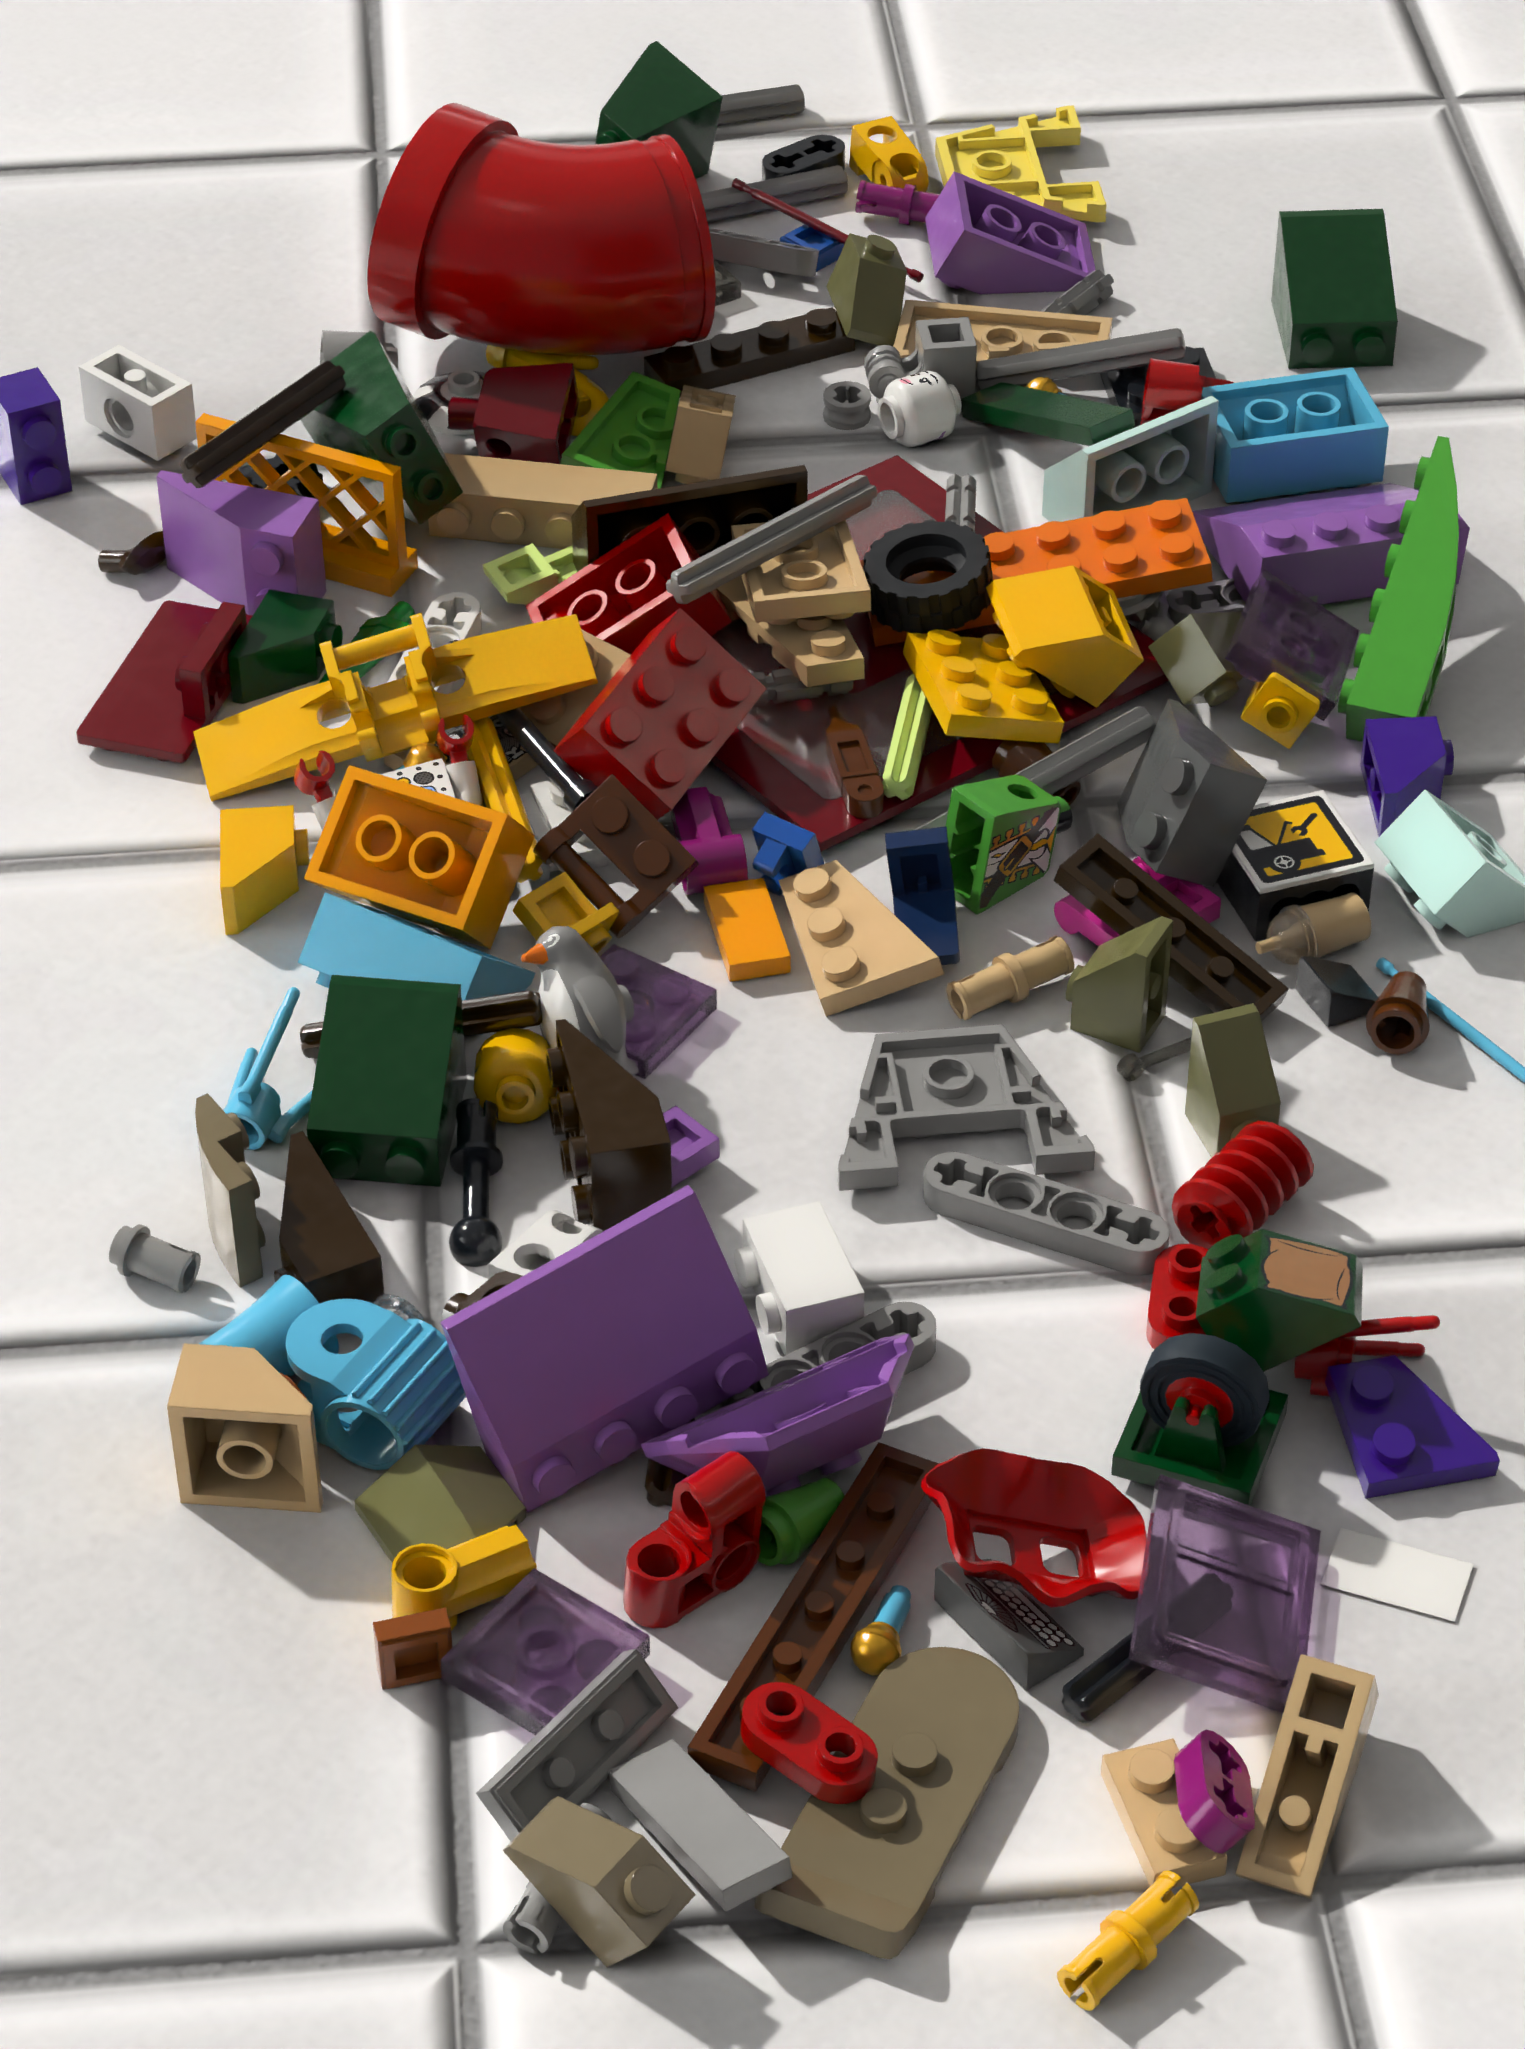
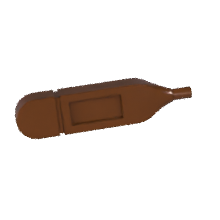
M831 706L828 708L831 723L826 729V754L846 809L854 817L862 819L876 817L881 814L884 808V786L878 775V770L864 733L858 725L844 720L836 706Z

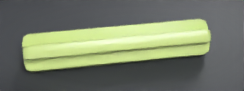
M911 674L906 680L883 773L884 795L888 798L897 796L901 800H905L913 795L933 711L914 674Z

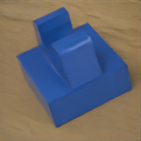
M767 812L763 813L752 828L758 848V853L753 860L752 866L754 870L764 874L761 878H764L769 892L781 896L783 892L778 880L824 864L815 833Z

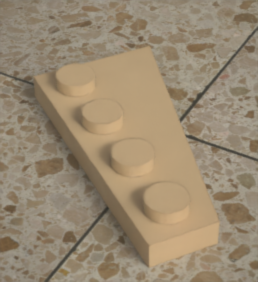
M905 300L893 347L900 352L901 358H905L915 351L916 320L969 317L977 345V367V363L981 360L1111 339L1112 318Z

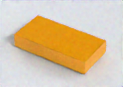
M764 878L703 886L704 905L730 982L791 973V956Z

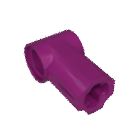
M707 787L688 789L671 810V820L677 841L699 863L681 881L685 895L704 893L703 886L748 880L744 842L741 834H732L722 797L713 795L708 791Z

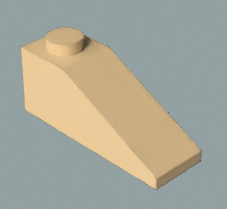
M687 385L683 386L665 471L676 473V481L690 484L708 481V479H720L736 395Z
M1300 1655L1254 1809L1255 1828L1246 1836L1235 1873L1236 1876L1309 1899L1312 1898L1358 1768L1379 1696L1375 1675L1307 1655Z

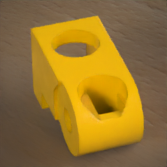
M892 116L852 126L849 167L857 176L865 174L875 184L904 188L905 184L916 185L917 191L926 192L928 190L929 179L925 161ZM875 134H883V143L874 142L869 137Z

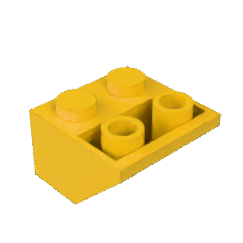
M1073 565L996 579L986 587L995 610L992 615L993 619L1004 632L1009 644L1007 653L1010 659L1020 669H1032L1033 672L1037 671L1047 677L1061 694L1070 699L1078 696L1097 708L1144 661L1114 591Z

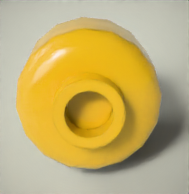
M509 1028L497 1031L491 1035L478 1050L475 1059L473 1089L476 1098L479 1099V1105L483 1109L485 1100L497 1105V1120L505 1123L521 1124L533 1121L548 1111V1098L556 1096L557 1087L552 1088L550 1085L546 1062V1049L550 1047L543 1036L529 1029Z

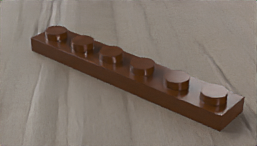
M878 1442L688 1745V1754L706 1773L754 1792L758 1790L772 1766L753 1754L742 1740L740 1728L742 1709L746 1697L757 1687L772 1682L790 1683L815 1696L932 1501L922 1490L921 1481L939 1463ZM773 1713V1714L779 1715V1716H785V1715H787V1714H783V1713Z

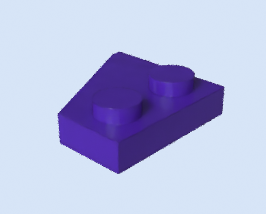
M1396 1355L1328 1367L1325 1384L1365 1499L1496 1476L1500 1463L1497 1452Z

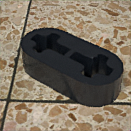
M815 135L770 152L762 159V181L836 165L842 166L843 170H845V143L835 136Z

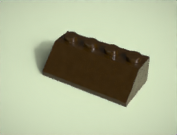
M805 465L583 501L571 516L573 563L577 572L666 514L671 516L699 556L702 557L732 541V525L768 522L807 502L808 471Z

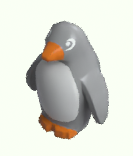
M569 926L551 927L539 937L534 947L521 956L522 962L537 964L541 971L538 992L540 994L543 1018L542 1023L539 1025L542 1036L550 1048L557 1047L556 1020L566 1019L631 1075L639 1073L636 1062L627 1058L625 1049L626 1023L630 1022L634 1016V1004L628 989L623 985H617L613 974L575 929Z

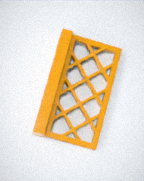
M203 413L195 421L198 448L236 422ZM279 434L215 479L217 481L226 479L228 483L254 487L238 469L247 462L268 485L264 489L297 495L287 483L296 475L312 495L319 499V507L323 506L342 527L339 528L321 522L325 579L392 597L418 568L417 549L406 546L400 466ZM267 450L276 453L290 470L280 476L260 451ZM315 463L325 466L339 483L329 489L309 465ZM366 477L383 482L384 500L378 503L358 479ZM344 489L366 512L358 519H355L336 497ZM372 519L387 536L388 541L372 537L363 528V525Z

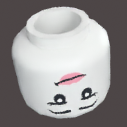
M923 371L895 379L887 385L883 397L878 402L879 421L885 434L890 439H896L900 444L909 448L944 439L953 432L956 424V415L961 413V399L956 387L953 384H947L940 374L933 371Z

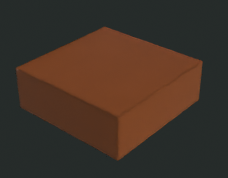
M446 1607L373 1622L377 1671L382 1690L455 1675L451 1625Z

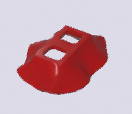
M982 1448L956 1455L945 1462L937 1464L921 1481V1488L944 1515L948 1542L955 1560L963 1568L964 1575L1018 1584L1039 1602L1051 1608L1066 1606L1083 1597H1093L1100 1593L1131 1600L1140 1597L1148 1577V1538L1144 1519L1131 1500L1123 1495L1110 1481L1088 1468L1071 1463L1041 1460ZM973 1532L1004 1538L1009 1544L1012 1565L996 1560H981L976 1554ZM1040 1544L1063 1547L1072 1551L1076 1558L1079 1577L1049 1572L1043 1565Z

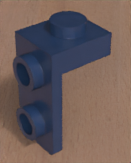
M947 827L885 833L894 915L939 957L941 965L957 964L960 961L954 878Z

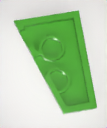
M633 371L564 451L561 464L656 473L658 489L662 488L681 390Z

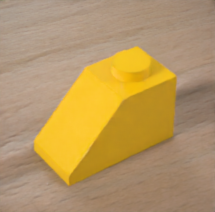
M294 805L220 810V891L226 935L239 934L299 891L298 866H308L310 864L308 830H296Z

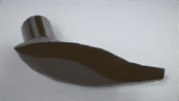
M163 531L149 535L130 550H102L98 557L100 570L109 573L137 575L146 573L158 566L166 559Z

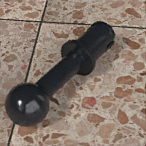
M470 1098L461 1101L456 1107L457 1145L450 1154V1165L456 1173L463 1176V1219L451 1231L449 1248L457 1262L470 1267H479L489 1264L500 1254L502 1249L501 1232L496 1224L489 1220L490 1176L502 1168L503 1155L500 1149L496 1147L497 1105L485 1100L484 1117H481L479 1115V1099Z

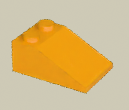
M348 765L304 879L312 884L427 929L491 950L535 835L508 814Z

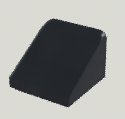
M1304 956L1299 959L1296 990L1327 1027L1367 1015L1369 1009L1378 999V996L1351 965L1311 956Z

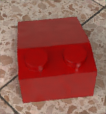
M669 514L661 517L525 606L532 623L577 614L582 630L630 655L651 630L679 608L686 612L711 637L732 622L716 589L688 604L677 603L673 594L667 592L666 582L671 579L672 572L700 558Z

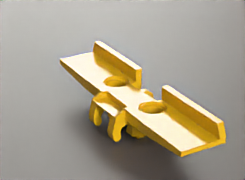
M422 613L410 616L411 625L335 648H333L331 640L320 643L319 646L329 681L287 693L193 731L211 801L294 777L296 767L301 758L304 760L308 772L317 770L316 758L321 750L329 753L334 759L335 764L362 755L369 762L411 749L414 745L423 742L431 743L437 741L438 724L441 718L444 719V730L463 725L464 714L468 715L473 722L597 684L598 680L577 614L477 635L432 648ZM419 647L417 650L408 652L409 656L403 657L406 665V675L404 678L370 688V686L365 687L358 671L352 673L351 670L341 673V670ZM465 678L463 686L453 693L443 694L434 690L437 686ZM351 713L349 721L339 728L329 729L321 725L323 721Z

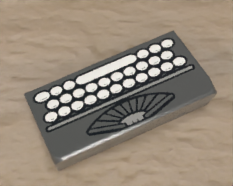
M983 1559V1561H992L991 1559ZM948 1562L936 1567L934 1600L1026 1690L1084 1656V1648L1017 1584L964 1575L963 1568L957 1562Z

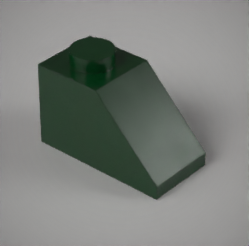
M269 589L228 654L232 702L245 704L318 680L325 669L319 644L331 640L333 648L342 645L343 631L342 627L336 624L334 600Z

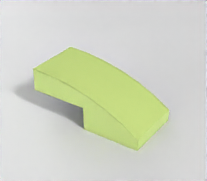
M532 543L483 564L485 575L507 603L523 605L529 604L577 573L573 563V545L543 557Z

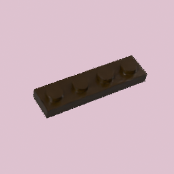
M833 307L814 309L805 315L782 321L765 322L759 327L733 334H719L710 340L687 346H674L666 349L664 352L645 356L644 375L681 390V397L684 385L709 390L855 351L856 339L846 337L838 314Z
M1097 833L1059 866L1053 881L1119 935L1161 916L1172 919L1173 930L1169 976L1214 1013L1254 1003L1259 1011L1262 1022L1283 1002L1289 990L1287 986L1100 834Z

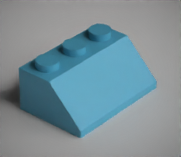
M1353 367L1203 387L1201 400L1209 396L1219 400L1213 479L1226 503H1247L1259 498L1288 494L1303 495L1310 491L1339 487L1354 488L1361 484L1383 481L1389 426Z
M326 892L298 960V963L319 971L316 983L326 988H329L332 975L461 984L462 1000L525 991L531 985L535 976L533 971L379 909Z

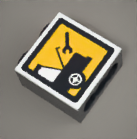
M1324 790L1255 805L1216 882L1253 939L1260 941L1289 932L1288 914L1295 907L1336 898L1349 893H1356L1363 900L1369 912L1374 862Z

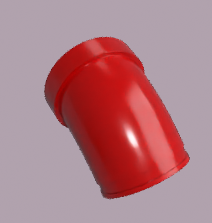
M450 103L444 105L429 116L407 145L392 174L377 215L368 259V295L375 315L387 323L434 340L442 339L451 334L486 345L541 354L579 356L625 354L670 347L682 341H701L708 336L715 313L716 282L714 257L704 204L686 155L675 139L667 134L651 136L648 140L643 141L628 140L594 145L556 144L519 137L515 127L508 121L462 104Z

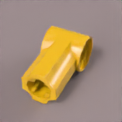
M513 1525L511 1527L504 1526L449 1549L425 1543L405 1548L397 1554L392 1563V1618L446 1607L452 1631L457 1624L459 1613L536 1583L537 1565L530 1552L528 1540L517 1525Z

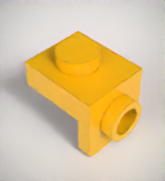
M1263 671L1251 688L1240 718L1290 750L1318 712L1321 702L1318 698L1279 673L1273 672L1269 674Z
M566 872L561 873L518 899L512 910L536 941L553 926H569L575 929L596 953L601 951L610 942L612 936L608 931L620 913L612 902L596 910Z

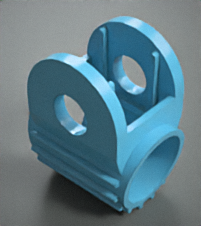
M336 1299L317 1304L304 1311L294 1320L287 1332V1359L292 1370L301 1378L297 1387L313 1405L317 1442L336 1450L344 1458L359 1466L374 1470L389 1469L415 1444L424 1445L466 1397L446 1337L425 1321L419 1319L404 1320L392 1311L363 1300ZM337 1334H353L362 1340V1344L356 1350L346 1354L331 1353L323 1347L327 1339ZM347 1407L359 1410L354 1412H340L338 1411V1408Z

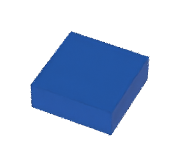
M805 224L780 237V242L818 249L819 257L816 272L837 261L844 247V244Z

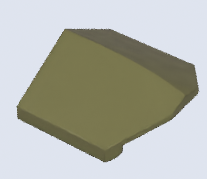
M415 1444L354 1500L356 1512L392 1563L397 1554L409 1546L425 1543L449 1549L504 1526H510L513 1523L517 1525L526 1518L525 1506L481 1446Z

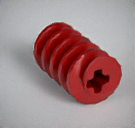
M1256 1121L1247 1124L1235 1138H1232L1220 1152L1216 1153L1204 1167H1201L1174 1194L1172 1211L1174 1221L1181 1235L1190 1244L1199 1245L1209 1250L1218 1241L1228 1236L1239 1234L1244 1238L1252 1234L1254 1230H1259L1268 1220V1216L1274 1215L1282 1207L1284 1201H1289L1298 1191V1187L1304 1186L1312 1178L1314 1164L1310 1152L1298 1137L1280 1125L1266 1121Z

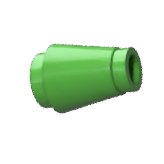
M821 1478L816 1482L766 1497L762 1509L759 1537L761 1552L758 1561L768 1566H774L778 1563L783 1565L794 1563L821 1535L844 1498L841 1488L831 1479Z

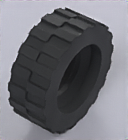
M924 520L922 523H908L902 525L899 529H892L886 532L884 537L880 540H875L870 545L871 550L865 553L863 570L871 590L870 612L872 615L877 616L879 623L892 627L894 631L923 634L935 629H958L965 626L966 622L977 619L981 615V611L984 608L987 609L991 603L986 587L993 581L988 545L985 546V539L980 533H974L973 529L966 525L960 526L955 522L946 520L945 522ZM936 570L955 573L944 580L934 583L914 584L903 581L909 576L925 571Z

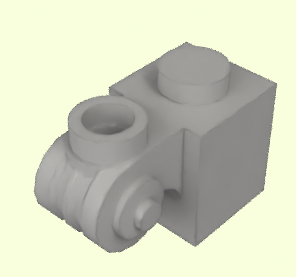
M969 317L916 320L915 351L905 358H901L900 352L891 345L877 346L869 351L865 357L864 368L870 391L876 397L877 403L883 397L889 383L895 379L923 371H933L940 374L947 384H953L956 387L960 399L974 394L977 345Z

